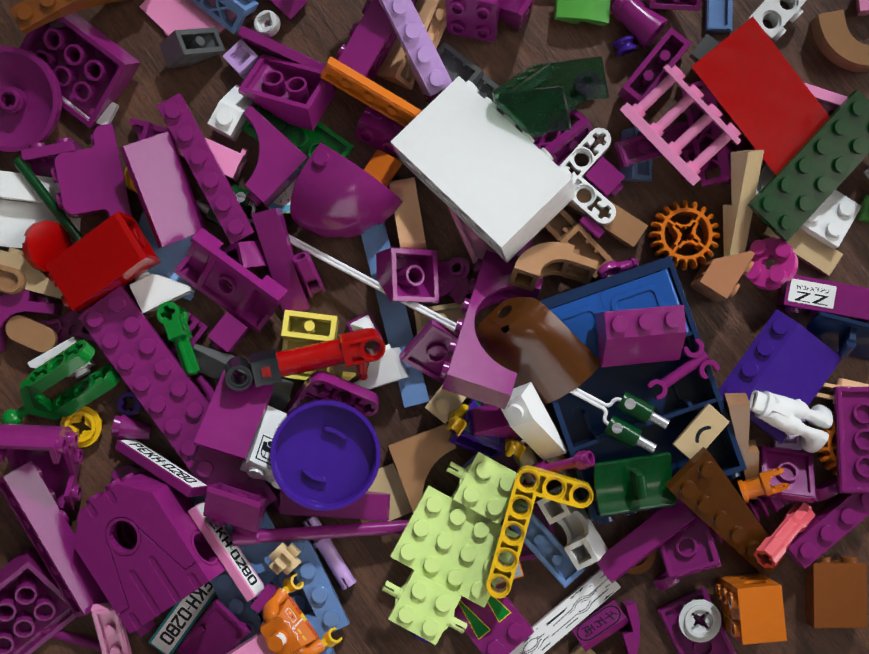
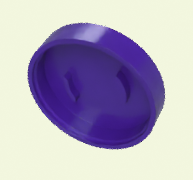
M329 399L310 401L289 412L275 430L270 448L272 472L281 490L297 504L320 511L337 510L361 498L373 484L381 459L379 440L368 419L354 407Z

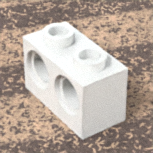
M765 0L747 21L753 16L768 37L776 42L786 31L783 26L788 21L793 23L803 13L800 7L807 0ZM780 1L786 2L789 5V10L783 9ZM763 20L770 21L773 28H766L763 25Z

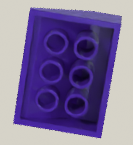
M776 309L722 384L719 392L726 407L728 406L724 393H746L748 400H750L754 390L760 392L769 391L794 400L801 399V401L809 406L842 358L802 325ZM750 411V423L782 444L787 437L785 432L771 426L756 417L753 411Z

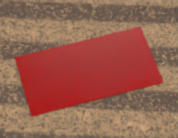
M753 16L691 66L754 149L764 150L763 160L775 175L830 117Z

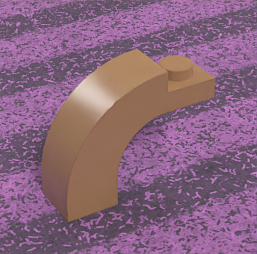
M844 10L821 13L810 21L815 42L828 60L845 70L869 72V45L857 41L850 34Z

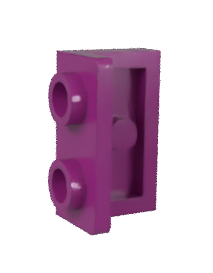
M367 106L358 120L354 137L365 144H369L398 158L390 141L405 127Z
M59 138L54 140L55 144L28 145L29 149L21 150L23 161L31 164V169L35 175L52 177L51 168L55 167V158L60 153L81 150V145L70 138Z

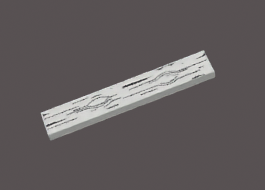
M598 569L532 626L534 633L509 654H544L621 588L616 581L612 584L603 571Z

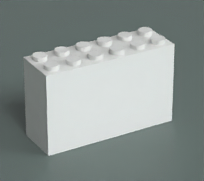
M458 76L390 142L399 160L508 263L575 197L574 184L572 182L573 175L565 166L561 165L559 167L552 161V155L545 148L539 149L534 145L535 141L530 134L524 130L520 132L509 115L505 113L502 116L496 110L497 106L490 98L480 96L478 88L471 81L465 82Z

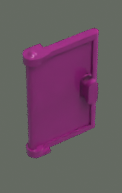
M215 599L177 647V651L180 654H226L236 648L245 636L249 635L251 628L245 621L241 622L218 599Z

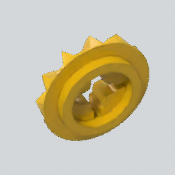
M84 406L72 415L62 417L60 426H68L78 433V447L92 445L103 432V420L99 417L97 411L88 406ZM84 419L85 425L91 429L84 430L80 434V429L72 425V423H80Z

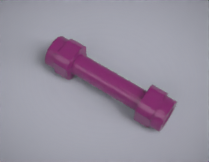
M583 450L577 452L571 458L552 463L544 460L532 466L552 472L573 468L585 470L594 466L595 458L590 450Z

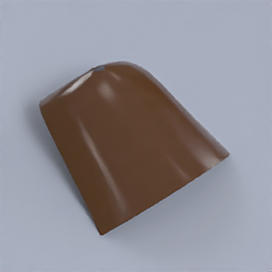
M533 297L506 299L478 325L476 330L478 341L485 352L501 366L517 373L513 388L532 382L543 405L555 401L578 388L592 376L600 365L599 359L551 310ZM512 306L511 312L506 317L498 318L499 312L504 307ZM509 325V331L503 333L501 329Z

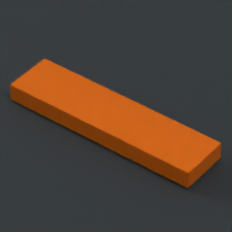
M331 56L319 76L403 127H406L422 112L419 108Z

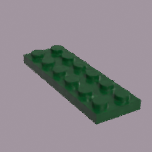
M859 90L853 91L784 167L747 204L782 241H788L869 154V100Z

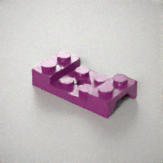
M201 228L191 238L190 242H192V245L187 255L175 268L174 273L252 330L259 333L269 322L288 290L268 275L262 280L221 251L220 249L224 243ZM225 280L230 282L232 288L228 287L225 284Z

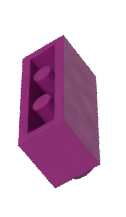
M671 27L623 85L618 96L631 106L635 103H640L667 75L663 67L668 64L672 68L692 43Z

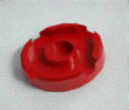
M45 220L32 224L26 230L22 250L26 261L32 268L43 273H49L45 265L72 246L70 236L60 224L55 221Z

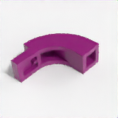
M23 290L15 295L4 294L0 296V351H6V324L11 317L28 313L61 315L62 305L54 304V299L38 297L37 301L38 293Z

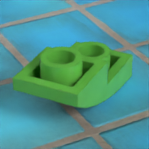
M555 0V20L576 25L581 21L599 26L609 24L610 0Z

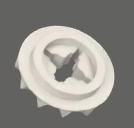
M693 599L691 602L683 605V609L678 614L679 627L682 633L692 641H709L720 630V612L714 604L705 599ZM692 613L699 616L705 614L703 620L708 627L705 628L700 624L694 626L695 619Z

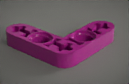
M316 371L307 378L289 401L284 413L288 414L296 407L307 403L302 398L310 397L314 400L329 399L340 401L354 407L364 416H373L379 410V397L376 393L325 371ZM345 391L350 393V395L340 396L337 393Z

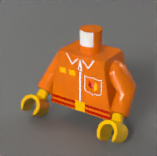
M293 574L284 579L283 588L279 587L264 605V620L260 626V632L267 640L268 648L276 654H320L325 651V647L332 648L338 644L342 637L338 640H334L331 637V633L337 629L333 627L323 634L322 640L318 639L319 635L292 597L288 595V593L295 592L304 586V581L294 585L293 578L297 574Z

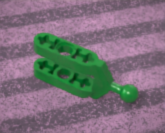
M79 340L33 370L27 379L20 383L23 406L17 410H6L1 416L2 425L21 424L23 418L28 414L53 420L68 417L116 386L121 376L113 365L106 364L61 393L53 401L47 398L42 392L87 364L94 356L95 349L86 340Z

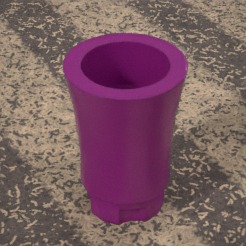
M615 0L610 8V11L616 15V19L634 35L643 48H646L658 37L669 21L640 0Z

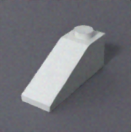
M532 382L513 388L505 410L501 409L510 427L543 461L567 453L568 450Z

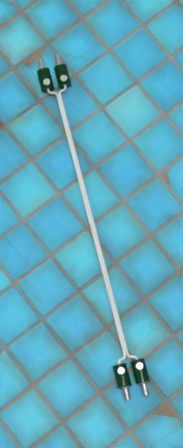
M229 181L244 211L248 212L252 208L251 214H254L256 206L247 197L249 192ZM197 200L199 210L207 214V221L222 228L211 206ZM289 235L292 245L308 251L309 254L386 294L378 281ZM401 302L455 331L457 323L417 302ZM579 388L570 392L602 409L604 412L603 422L607 425L604 434L632 449L635 445H638L653 453L657 444L642 437V430L614 415L608 422V410L606 407H611L616 401H619L617 410L645 425L648 421H651L666 429L670 420L653 411L655 406L627 391L622 398L615 397L610 403H605Z

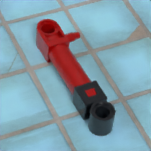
M365 328L339 334V339L276 352L275 349L252 353L249 354L250 362L241 356L233 357L226 363L225 381L231 389L242 391L251 385L253 379L255 387L281 382V377L344 363L345 367L356 365L360 380H366L368 378L366 363L381 359L385 353L386 346L380 332L373 328ZM369 341L377 342L373 348L368 349L364 347ZM236 370H243L245 372L242 377L232 375Z

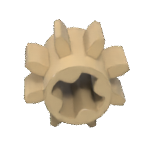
M282 542L268 556L273 561L269 568L276 575L283 571L287 576L301 563V560L297 557L301 551L293 543L287 547Z

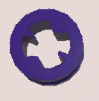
M626 36L612 43L613 48L617 49L615 52L616 57L628 55L638 49L637 45L633 44L634 36Z
M126 392L118 398L117 407L122 414L136 415L143 408L133 392ZM127 397L129 399L135 398L134 410L132 408H125Z

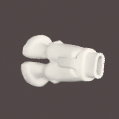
M754 390L749 400L750 411H753L756 417L785 432L788 437L800 435V445L803 450L810 453L817 452L828 441L829 434L827 432L809 427L801 419L807 420L809 424L817 428H830L833 423V416L829 408L818 404L809 409L808 405L801 401V399L794 400L769 391L760 392Z

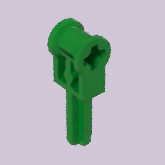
M173 302L162 303L157 309V318L159 322L164 324L168 339L174 342L184 372L188 377L194 376L200 372V368L190 342L193 337L188 326V312Z

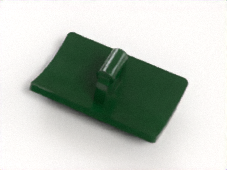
M665 452L595 463L593 466V476L599 515L606 517L675 505L677 503L676 496L665 485L672 478L671 454Z

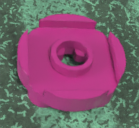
M766 238L756 240L751 244L748 251L755 253L751 260L754 264L746 277L754 285L763 290H776L781 288V285L787 280L790 282L794 278L798 269V258L793 248L787 242L779 238ZM773 258L777 263L767 270L765 263Z

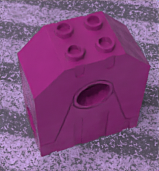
M146 471L137 475L131 472L121 479L118 478L106 485L104 492H98L86 500L88 505L78 513L74 546L116 614H119L118 617L129 634L226 570L188 514V511L195 506L190 497H186L158 477Z

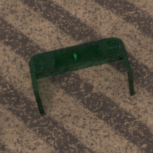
M602 56L529 66L492 91L494 104L525 133L531 134V137L542 136L547 132L571 130L569 111L577 109V105L583 101L607 99L609 97Z

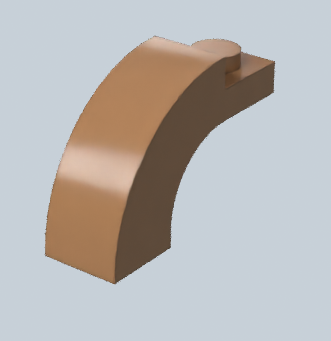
M546 242L537 244L527 249L518 258L508 284L533 292L537 281L548 275H560L589 284L596 271L598 261L573 253L575 245L569 243Z

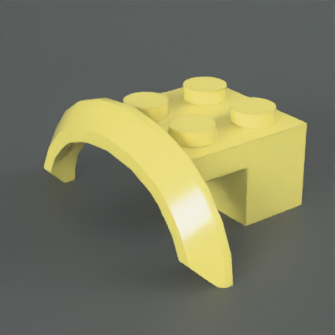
M285 310L281 332L283 338L282 351L337 339L338 317ZM333 366L283 378L306 381L313 372L325 371L349 381L356 376V373L346 371L332 372Z

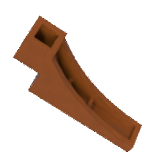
M24 0L9 9L20 31L27 34L69 14L125 0Z

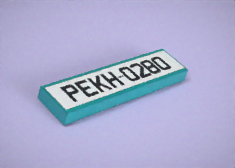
M209 581L176 603L148 643L163 654H173L216 595L211 582Z

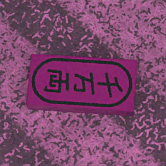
M613 600L580 622L572 631L584 650L588 651L630 622L616 601Z

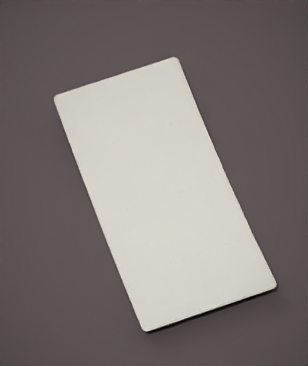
M0 199V246L22 248V243L25 242L26 237L24 234L32 224L45 220L60 223L45 204ZM62 208L64 213L68 216V218L80 232L81 218L70 217L68 213L65 211V209Z

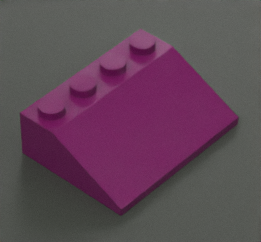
M76 13L56 19L27 33L20 48L38 55L50 66L57 77L62 96L90 117V119L86 118L63 99L62 107L89 128L95 126L96 121L108 106L123 92L141 63Z
M27 547L0 569V654H32L76 617L40 556L30 547ZM44 629H51L45 635L40 633Z

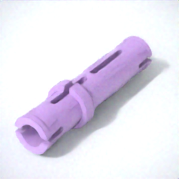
M311 516V518L309 517L302 522L304 527L322 525L317 516ZM332 538L314 539L313 547L315 549L318 548L341 589L345 590L347 586L350 587L356 583V579H354L331 541Z

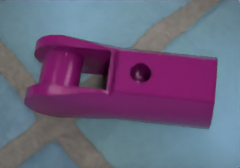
M308 251L294 255L292 261L310 298H313V295L322 291L325 293L324 284ZM315 279H317V281H318V282L313 283V284H311V285L308 284V282H311V281H313V280H315Z

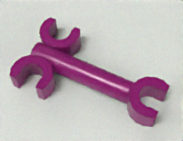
M699 338L693 340L697 345V351L694 353L687 346L683 347L684 355L692 359L663 379H654L647 383L646 386L648 388L653 387L655 384L660 386L661 391L655 396L656 400L664 398L667 394V388L696 368H698V375L703 379L708 378L704 371L706 365H711L714 371L720 370L717 362L709 360V356L704 351L702 340Z

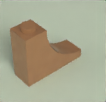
M447 423L388 445L413 512L423 495L425 480L433 465L443 455L456 449L455 444L448 442L453 429L447 430L445 428L448 425Z

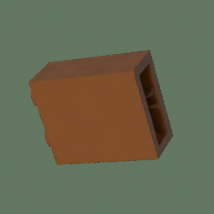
M823 555L806 568V623L813 628H867V564L858 561L856 556H840V560H831L830 556Z

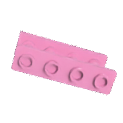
M666 64L663 70L668 75L640 103H635L631 106L627 102L620 111L680 174L694 186L701 179L698 176L701 172L700 168L730 140L735 145H738L741 142L738 138L741 133L731 122L726 125L720 119L723 114L714 104L711 103L708 106L701 99L704 94L694 84L689 87L682 80L686 76L676 65L671 68ZM676 83L686 95L657 123L653 122L649 125L643 119L646 115L645 111ZM695 102L705 114L675 142L671 141L667 144L661 137L664 134L663 131ZM713 121L723 133L697 158L686 163L679 156L683 153L681 150Z

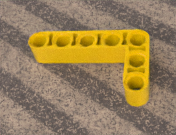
M531 465L522 466L518 470L487 579L486 588L492 597L504 598L511 590L536 496L576 508H585L592 503L594 496L588 482ZM523 473H532L536 478L535 482L529 486L524 485L520 480ZM551 480H557L562 484V488L557 493H551L546 487L547 483ZM580 487L585 488L589 492L587 498L582 501L573 497L574 490ZM517 499H524L528 503V508L522 512L517 511L513 507V502ZM516 525L520 528L521 534L518 537H510L506 533V528ZM507 551L513 555L514 559L510 563H504L499 559V554ZM502 578L506 581L507 585L502 589H497L492 585V580Z

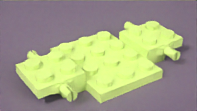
M478 451L472 462L465 469L452 461L449 466L458 471L447 467L446 472L460 478L452 497L429 485L427 486L390 555L391 558L413 570L401 588L388 580L382 588V591L396 597L395 605L388 620L434 645L437 644L443 631L448 626L461 634L464 633L467 623L454 617L455 608L461 596L483 608L491 596L486 588L487 579L502 528L501 522L507 510L517 473ZM521 475L520 480L523 483L525 477ZM521 499L513 502V507L521 512L526 509L519 506L520 504L528 508V503ZM506 528V533L510 537L519 536V534ZM504 551L499 554V559L504 563H508L512 554ZM495 578L492 580V585L494 587H496L500 578Z

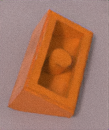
M377 150L364 168V171L387 187L401 167L402 162L381 150Z

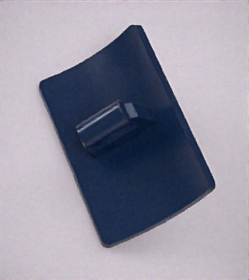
M821 311L816 313L808 323L806 329L830 349L837 351L841 358L853 355L869 360L868 323Z

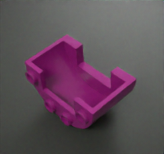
M0 425V462H4L5 457H7L11 470L26 462L32 461L42 471V480L45 485L55 493V502L59 509L74 512L76 501H80L82 495V487L79 485V468L83 460V450L78 449V433L68 426Z

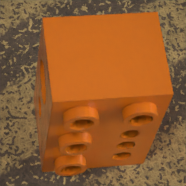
M761 573L718 576L719 584L715 585L716 597L718 600H721L723 627L742 645L787 641L781 584Z

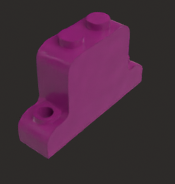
M113 124L100 125L94 130L93 135H90L93 147L60 153L55 158V167L51 168V174L54 184L59 183L60 193H56L59 209L64 208L72 218H83L107 213V218H109L118 211L132 217Z

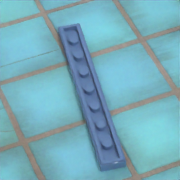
M385 222L380 225L375 224L371 228L364 230V233L361 234L371 277L378 281L376 253L391 248ZM375 289L388 344H390L391 348L400 347L402 352L414 339L406 305L401 302H391L386 294ZM405 363L409 377L398 380L404 408L429 402L423 373Z

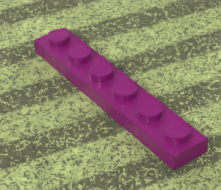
M178 93L156 105L231 245L255 234L256 232L182 94Z

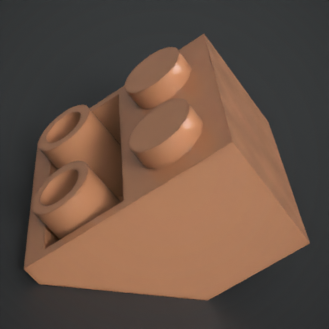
M747 251L706 262L700 267L689 287L713 302L726 300L728 297L732 298L740 287V284L737 282L742 274L746 276L754 264L751 260L755 253Z

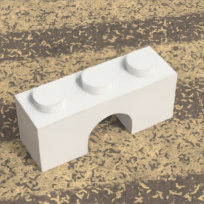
M562 484L549 490V492H559L562 488ZM573 492V497L579 500L576 494ZM540 498L537 501L549 524L558 522L564 529L567 536V545L564 549L577 571L602 558L608 548L584 508H576L545 498Z

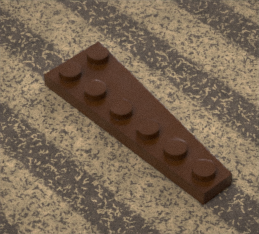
M704 447L665 484L674 495L763 575L769 577L785 561V558L782 557L773 569L769 567L764 568L757 563L754 552L766 537L769 536L715 459Z

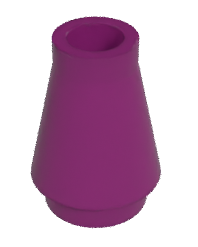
M122 414V416L115 415L111 436H116L117 439L149 440L152 425Z

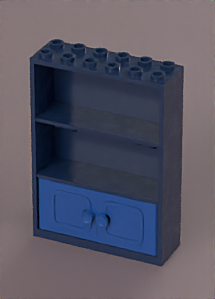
M671 256L540 300L598 359L599 350L595 313L684 305L687 332L683 347L687 346L692 353L697 351V345L693 340L696 338L700 339ZM683 351L680 360L600 367L599 365L592 376L578 387L579 389L605 403H610L615 397L622 398L627 391L655 406L653 411L670 420L666 429L651 421H648L645 425L617 410L619 401H616L611 407H606L608 410V422L614 415L642 430V437L657 444L653 453L638 445H635L632 449L604 434L607 425L603 422L604 412L602 409L569 392L563 397L548 403L557 431L568 450L565 453L566 457L571 458L579 451L590 450L594 455L595 463L669 452L672 456L671 468L673 477L689 459L674 447L672 443L706 404L713 406L730 421L710 365H706L704 368L708 376L707 379L701 378L698 375V368H696L667 388L666 396L659 400H656L655 396L660 393V386L655 384L653 387L648 388L646 385L651 380L663 379L692 359L685 356ZM729 422L706 450L712 455L727 478L731 480L741 476L740 471L747 468L733 428ZM593 466L585 470L571 469L574 478L588 482L594 494L593 501L588 507H585L589 519L593 522L598 521L599 524L613 521L614 515L606 517L599 515L594 489ZM580 487L578 491L581 500H585L589 492L585 488ZM636 512L624 513V516L631 515Z

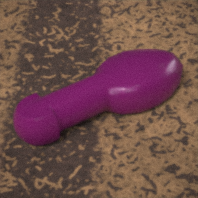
M629 258L620 262L609 261L599 267L597 275L601 279L616 275L619 272L638 267V261L635 258Z

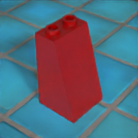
M118 211L45 266L49 271L47 276L50 282L55 287H58L63 294L61 296L63 304L69 310L82 312L120 285L124 286L161 263L135 218Z

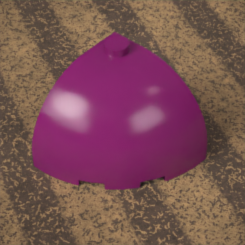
M320 142L295 182L291 195L290 212L295 224L310 234L323 238H349L363 234L364 230L371 228L375 224H382L398 209L403 201L369 173Z

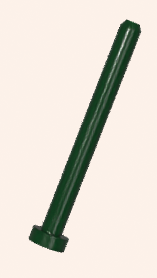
M20 157L14 159V166L74 243L83 237L64 211L59 209L58 203L26 162Z

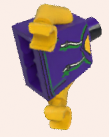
M472 399L467 405L461 404L459 408L448 415V425L445 428L447 430L453 429L448 442L475 453L478 451L491 459H495L504 450H506V456L511 457L514 454L518 459H521L526 447L520 441L509 438L473 435L471 410L489 404Z

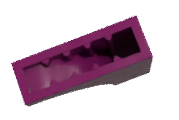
M250 105L243 113L246 120L257 133L259 158L256 168L245 184V187L249 192L247 197L255 205L259 206L262 204L268 208L299 176L308 161V157Z

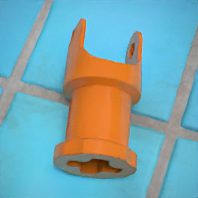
M778 467L761 472L758 477L745 481L737 480L744 502L748 503L749 499L764 494L770 496L787 490L789 488L788 483L775 486L770 484L771 478L782 474L784 469Z

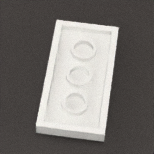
M766 163L760 171L756 195L775 176ZM835 190L800 229L835 250L841 244L862 206Z

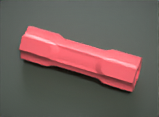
M796 502L786 513L784 521L770 537H766L754 552L757 563L764 568L769 567L772 569L777 565L792 541L815 518L811 506L805 502Z

